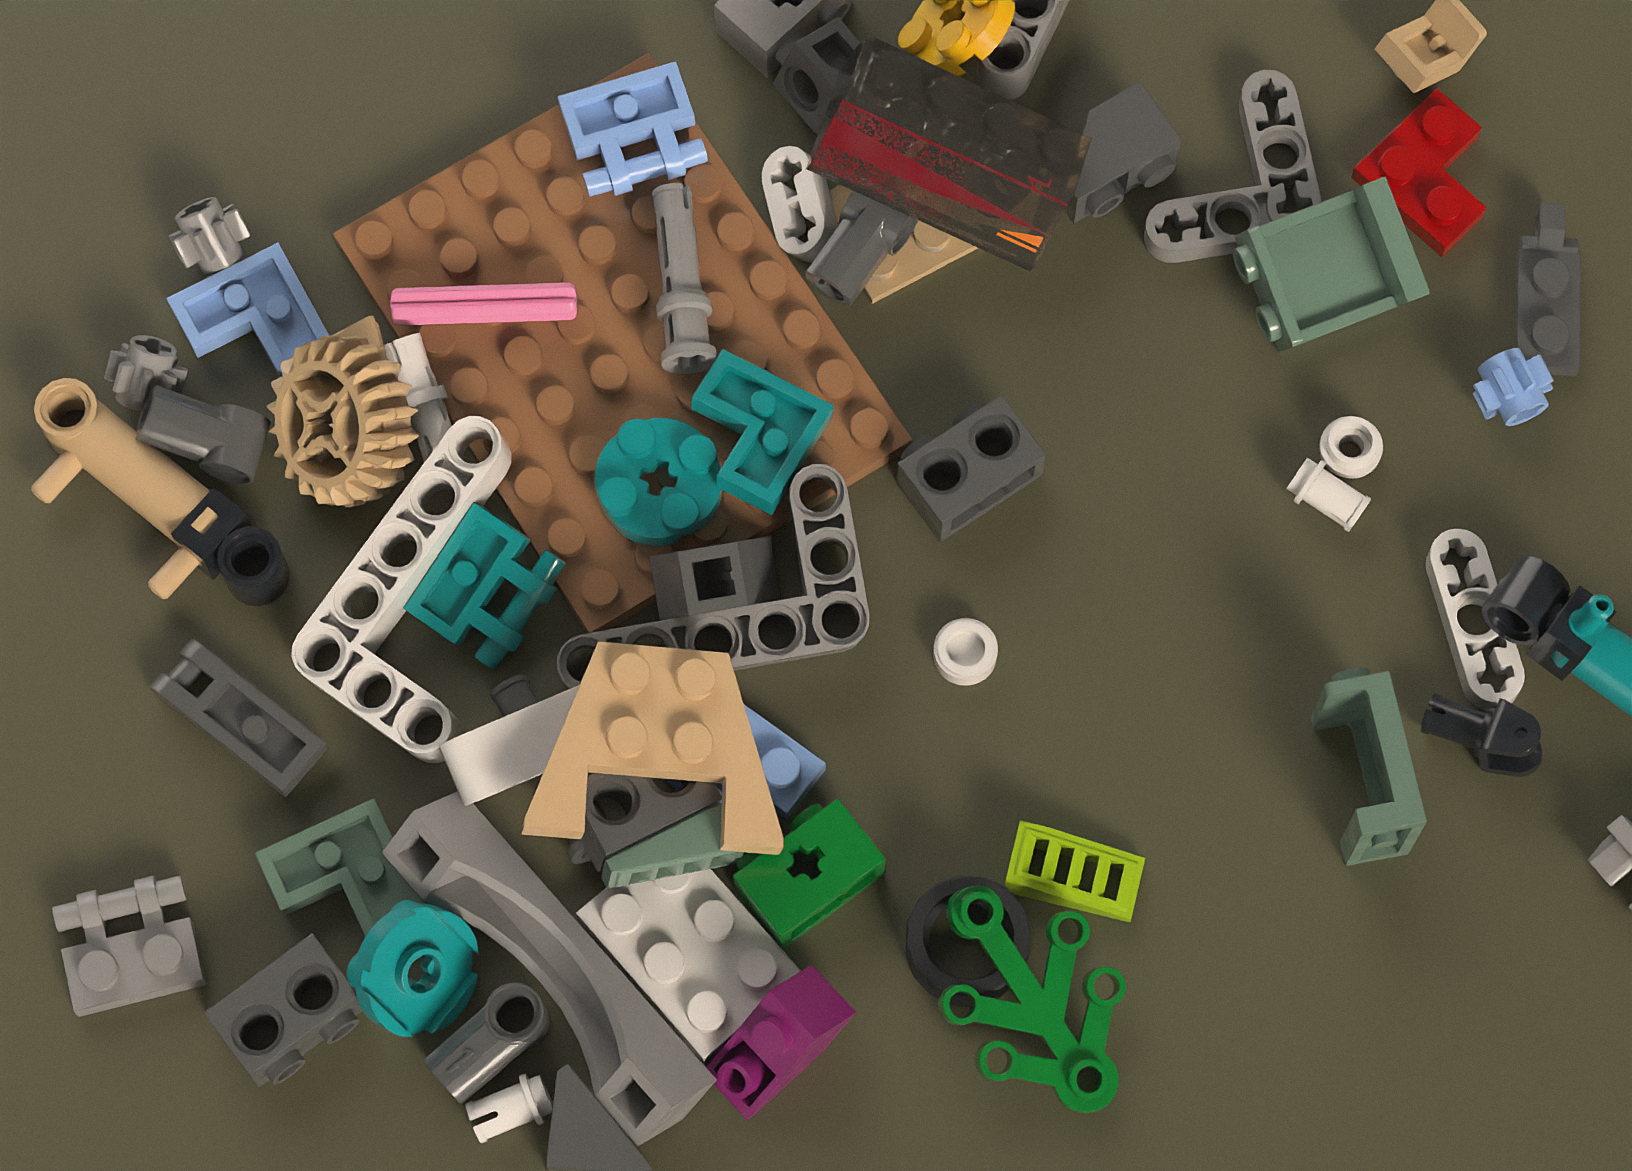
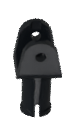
M1436 693L1432 695L1429 701V706L1432 707V710L1426 709L1424 713L1421 733L1432 734L1474 749V755L1479 757L1480 769L1488 773L1523 777L1532 774L1538 769L1542 761L1541 729L1539 722L1533 715L1502 698H1499L1496 708L1491 707L1488 712H1484L1442 698L1441 695Z

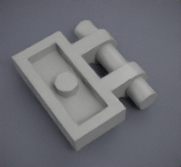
M154 875L134 880L135 887L99 895L97 890L80 893L76 896L77 901L52 908L58 932L82 926L85 932L87 943L61 949L73 1011L78 1017L207 985L193 921L188 917L166 922L163 906L187 900L186 888L181 875L159 881L156 880ZM141 912L144 929L109 937L106 920Z

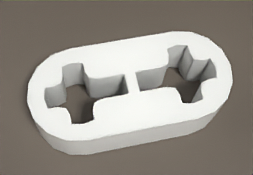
M785 146L774 151L764 163L762 185L779 246L801 261L811 263L837 229L838 224L824 170L811 164L812 159H816L802 149L794 146ZM794 166L802 169L801 172L794 176L796 191L784 184V182L792 178L791 168ZM804 217L816 224L815 227L808 231L809 241L806 243L798 239L799 236L806 232Z

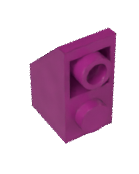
M810 965L771 989L706 1068L717 1079L713 1085L746 1120H749L818 1058L857 1012Z

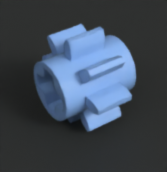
M1512 348L1496 354L1479 366L1478 372L1483 381L1473 385L1475 389L1473 395L1485 419L1488 420L1500 413L1506 426H1514L1532 419L1548 407L1549 403L1544 393L1553 389L1551 382L1554 380L1540 354L1526 361L1520 348Z

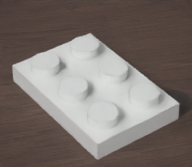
M711 869L621 887L605 888L576 912L577 919L704 1064L724 1047L771 989L801 971Z

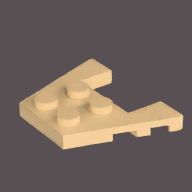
M598 642L522 823L521 835L582 839L585 832L588 772L720 783L722 784L720 850L779 855L783 849L784 838L729 653Z

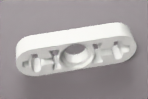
M1465 529L1447 530L1434 540L1426 558V571L1463 692L1470 703L1479 709L1488 711L1491 707L1496 708L1499 698L1505 699L1510 703L1516 699L1524 684V668L1516 644L1502 638L1492 629L1482 635H1472L1460 627L1457 620L1458 610L1470 604L1483 607V604L1497 586V582L1482 540L1476 534ZM1449 548H1455L1459 557L1470 556L1471 558L1464 570V578L1468 589L1459 592L1453 597L1449 592H1456L1461 582L1454 565L1443 566L1442 564ZM1476 584H1480L1482 588L1472 587H1474ZM1494 643H1499L1500 647H1494L1489 655L1492 669L1495 674H1506L1508 677L1501 687L1500 693H1495L1491 684L1485 683L1480 685L1478 679L1481 678L1486 669L1482 650L1489 648ZM1467 651L1477 653H1475L1473 656H1469Z

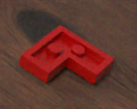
M1436 88L1354 167L1351 178L1362 186L1386 176L1404 225L1439 256L1443 257L1484 217L1487 209L1483 203L1445 171L1479 138L1482 127Z

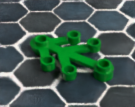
M984 886L965 887L955 892L946 908V917L950 928L962 938L978 939L1018 1003L980 996L969 985H953L946 988L940 995L938 1008L944 1020L954 1025L978 1022L1040 1035L1055 1058L1049 1059L1017 1054L1015 1048L1005 1041H988L982 1044L975 1054V1067L978 1073L983 1078L991 1081L1015 1078L1053 1086L1058 1100L1065 1107L1076 1112L1091 1113L1107 1106L1116 1094L1119 1077L1115 1063L1105 1053V1046L1113 1005L1119 1003L1126 992V982L1123 975L1112 967H1097L1090 970L1082 982V992L1088 1002L1078 1042L1064 1022L1076 952L1086 944L1090 935V927L1086 918L1078 912L1065 911L1055 914L1048 921L1046 936L1050 945L1041 987L1001 925L1003 905L998 895ZM975 899L983 901L988 908L987 920L981 925L974 924L969 919L967 913L969 904ZM1064 919L1072 920L1078 928V935L1071 944L1064 943L1058 935V926ZM1101 974L1109 976L1114 984L1112 995L1105 1000L1098 997L1094 990V982ZM957 992L966 994L971 1002L970 1011L961 1018L955 1016L950 1010V999ZM994 1048L1001 1049L1007 1057L1005 1069L997 1074L991 1072L986 1064L987 1054ZM1086 1066L1093 1069L1097 1076L1096 1085L1089 1092L1082 1091L1077 1084V1074Z

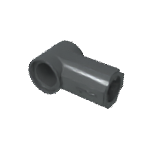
M868 176L862 179L865 183L860 181L847 199L840 214L839 226L806 271V279L822 295L837 304L842 303L850 307L887 254L893 256L904 246L915 229L921 216L920 211H922L919 206H911L912 202L909 204L906 198H901V195L896 194V192L888 187H885L883 190L885 185L881 183L879 185L882 187H879L878 184L873 185V183H877L876 181L869 184L870 179ZM886 192H888V194H889L890 192H892V193H891L892 196H893L892 199H893L894 201L891 200V197H890V196L888 197V195H887Z
M156 385L150 391L142 409L136 428L137 434L135 439L200 462L199 468L216 479L233 484L248 485L253 483L271 422L264 415L242 406L222 404L215 407Z
M517 982L504 984L493 991L487 999L486 1005L426 1057L423 1062L455 1099L463 1105L524 1050L531 1049L543 1041L548 1034L551 1023L549 1010L538 993L528 985ZM517 1001L529 1002L534 1006L535 1013L530 1026L522 1032L511 1033L505 1031L502 1028L501 1017L506 1007Z

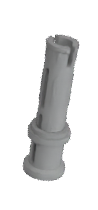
M669 183L655 188L652 192L663 284V295L659 297L655 309L656 317L664 325L666 349L662 351L660 358L661 366L664 370L677 374H692L710 369L718 357L716 348L710 345L707 318L711 316L713 309L712 302L707 294L702 291L700 283L696 230L693 219L692 189L688 185L683 188L682 183Z

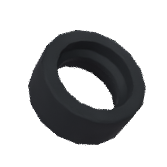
M959 875L936 883L917 900L908 918L905 954L913 977L929 995L939 999L946 988L961 984L973 987L980 996L999 999L1010 990L996 967L990 973L974 979L957 978L943 971L934 961L929 948V932L936 918L946 910L952 895L965 887L984 886L994 891L1000 898L1003 905L1002 926L1027 963L1030 947V925L1023 906L1006 887L985 877ZM975 899L970 903L988 910L986 904L981 900ZM962 992L955 993L950 999V1005L971 1006L969 997Z

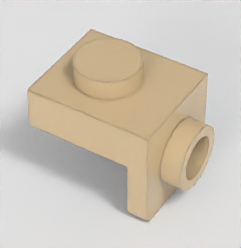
M1435 0L1424 16L1386 33L1375 50L1392 68L1395 75L1413 93H1416L1459 72L1486 37L1487 32L1460 0Z

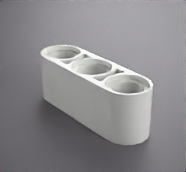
M580 685L439 745L464 806L544 773Z

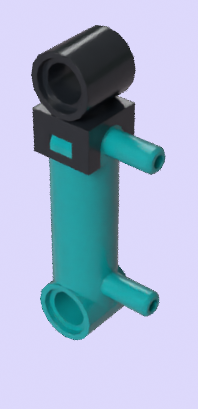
M1520 556L1516 558L1483 604L1481 612L1488 626L1509 642L1520 646H1531L1525 655L1561 681L1570 673L1632 717V638L1610 622L1616 613L1612 600L1604 594L1593 595L1580 585L1569 596L1571 590L1568 581L1553 565L1533 556Z

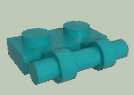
M474 502L403 609L456 645L462 644L474 626L487 635L475 657L486 666L496 670L508 650L515 652L524 639L525 635L521 631L540 602L547 605L557 590L553 583L566 563L553 553L545 550L533 569L527 568L517 560L531 539L483 505ZM507 579L517 586L519 590L501 617H498L486 609L503 581Z

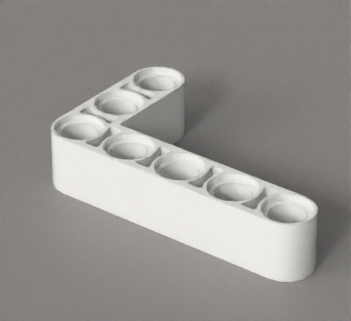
M467 416L458 420L449 428L298 633L292 645L294 665L305 678L414 757L426 763L445 761L439 745L462 735L463 730L459 719L441 701L377 657L375 653L406 612L403 608L473 503L484 505L509 470L512 453L507 441L490 420L481 416ZM478 439L493 441V449L489 457L477 464L464 461V453L473 441ZM440 490L455 492V501L446 513L441 515L427 514V503L435 492ZM403 541L416 542L417 553L408 565L402 567L390 566L389 555L398 543ZM366 592L377 593L379 600L375 612L370 617L364 619H353L351 607L354 600ZM339 644L340 658L337 664L324 672L315 671L313 661L316 652L324 645ZM379 679L389 680L391 683L389 699L382 706L376 708L365 707L364 693L367 687ZM427 716H440L443 721V730L440 736L430 744H417L414 738L417 724Z

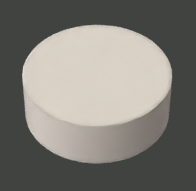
M971 618L953 620L943 626L936 636L933 651L935 666L938 672L949 682L964 686L977 684L986 679L995 667L998 653L997 640L991 629L978 620Z

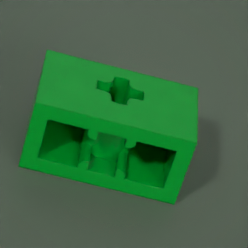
M839 798L825 808L820 803L813 804L794 818L789 824L792 832L784 837L783 849L779 855L746 853L737 862V867L740 870L733 875L735 892L782 950L885 875L886 858ZM801 860L803 864L810 866L818 861L817 878L811 880L805 873L794 878V862Z

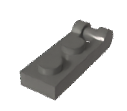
M191 639L179 652L182 660L168 675L161 673L149 686V689L167 706L179 712L286 798L327 751L328 748L325 742L203 645ZM203 676L212 681V683L197 699L188 690Z

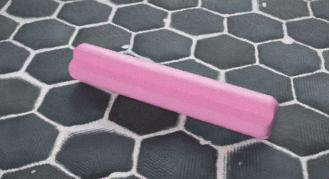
M570 282L396 288L392 291L390 299L391 316L393 322L397 325L572 320L576 317L577 293L574 284Z

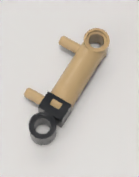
M62 378L52 381L42 388L35 400L34 413L36 421L48 443L55 452L61 455L31 486L32 493L44 503H51L82 469L96 478L177 545L178 550L148 581L149 589L161 599H168L196 567L213 581L221 573L230 592L237 600L246 605L263 606L273 603L282 596L288 586L290 572L280 545L270 532L260 527H252L247 513L216 488L207 489L157 447L136 440L137 431L97 400L94 392L87 384L77 379ZM68 411H85L82 420L71 427L58 426L59 420ZM264 557L269 560L266 569L259 575L248 577L239 574L240 567L249 558Z

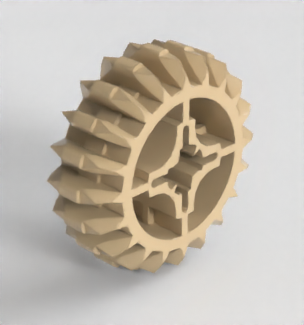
M323 336L319 340L307 342L303 346L296 347L294 349V356L280 362L283 376L271 382L277 399L266 407L275 415V426L267 431L276 435L279 447L274 457L283 458L287 461L285 478L299 481L300 494L315 497L318 504L353 507L364 505L366 501L378 500L383 495L390 494V488L396 483L405 480L402 467L415 460L408 447V443L418 438L419 434L411 428L410 417L419 410L408 405L406 395L412 385L398 380L401 363L386 360L385 347L369 344L367 338H359L357 336Z

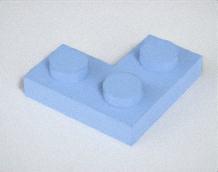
M279 243L166 298L197 358L254 330L279 378L283 376L280 362L294 356V349L296 347L303 346L307 342L319 340L320 337L329 336Z

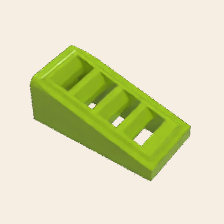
M1020 820L1004 887L1011 894L1131 922L1145 858L1050 827ZM1034 848L1047 851L1041 877L1028 873ZM1059 855L1072 857L1066 885L1053 881ZM1085 861L1097 863L1091 893L1078 889ZM1110 867L1123 870L1116 901L1103 897Z

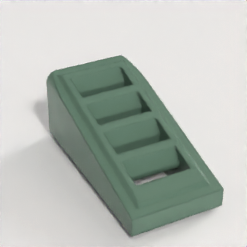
M716 802L607 856L601 876L606 888L621 887L733 865L740 861L744 852L720 850L722 803Z

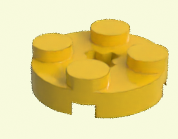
M923 0L912 20L900 31L898 44L908 54L911 62L929 78L938 81L954 79L966 73L959 66L960 64L966 62L974 54L983 61L998 46L1012 22L1015 13V2L1012 0Z

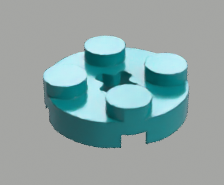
M632 419L624 423L620 427L618 434L610 439L603 448L595 469L596 494L600 506L610 519L612 526L624 537L648 546H668L680 542V537L690 535L697 528L698 532L703 529L716 514L723 490L716 487V478L721 466L715 445L708 437L702 435L694 427L674 419ZM657 468L667 469L669 477L677 480L674 488L663 487L660 496L650 494L649 483L642 480L646 473H654Z
M403 900L394 905L390 912L383 916L366 935L358 954L348 964L347 980L350 986L356 990L360 1008L376 1025L401 1037H413L411 1034H416L423 1030L434 1033L450 1025L463 1012L474 993L478 975L471 972L473 962L471 951L479 954L477 940L467 923L457 915L435 905ZM422 955H425L420 964L421 969L425 972L423 977L418 982L411 978L408 979V971L411 964Z

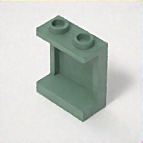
M1386 176L1269 223L1249 228L1234 236L1238 248L1233 249L1235 266L1245 284L1252 282L1261 305L1255 309L1259 328L1269 343L1275 341L1278 352L1431 294Z
M1365 667L1338 672L1331 677V682L1324 685L1310 719L1314 731L1339 726H1349L1351 728L1370 803L1368 807L1355 809L1339 841L1345 866L1407 855L1426 825L1427 819L1390 672L1370 674L1369 669Z

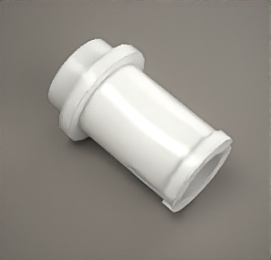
M1307 458L1286 489L1296 495L1294 502L1299 504L1301 500H1304L1349 532L1371 501V498L1367 495L1364 496L1325 470L1324 467L1327 464L1325 461L1321 460L1317 464Z
M526 1073L519 1076L520 1083L474 1102L469 1101L465 1103L470 1121L493 1111L498 1112L496 1118L473 1127L480 1143L533 1120L538 1125L545 1123L544 1116L552 1113L553 1102L541 1075L529 1079Z

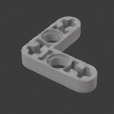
M1261 70L1253 73L1246 79L1239 99V114L1256 186L1172 199L1158 203L1150 210L1144 227V244L1147 251L1155 259L1165 263H1178L1233 254V249L1238 248L1234 238L1236 235H1229L1219 229L1215 222L1216 215L1225 209L1240 210L1248 217L1250 222L1249 228L1257 225L1261 226L1289 214H1279L1283 211L1286 193L1284 187L1294 184L1292 196L1297 210H1303L1322 202L1297 92L1292 80L1284 73L1276 70ZM1260 91H1268L1271 99L1278 100L1274 116L1276 125L1266 128L1268 123L1266 106L1263 102H1257ZM1275 143H1283L1295 151L1297 162L1292 167L1286 169L1274 168L1266 162L1263 156L1264 149ZM1199 214L1205 215L1204 233L1207 239H1200L1201 227L1196 228ZM1165 221H1173L1176 229L1184 230L1179 242H1171L1168 234L1160 233Z

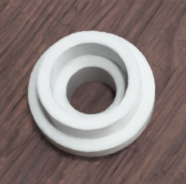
M1346 416L1332 421L1325 428L1319 442V453L1321 459L1327 463L1325 466L1334 474L1344 478H1360L1372 472L1378 465L1383 453V441L1379 431L1369 421L1360 417ZM1347 441L1354 442L1360 447L1361 454L1357 457H1347L1342 454L1339 445Z

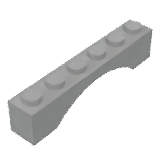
M457 791L412 811L382 851V854L423 901L457 915L486 933L513 954L540 981L562 1010L580 1043L590 1071L595 1098L637 1146H640L683 1120L717 1079L473 803L464 806Z

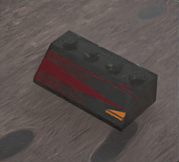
M867 34L841 67L806 169L1031 271L1036 266L1076 191L1092 138Z

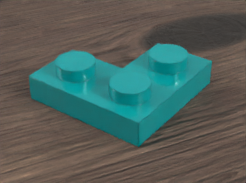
M722 349L692 396L691 403L692 410L742 435L718 472L716 487L772 515L790 487L794 476L800 471L832 419L834 405Z

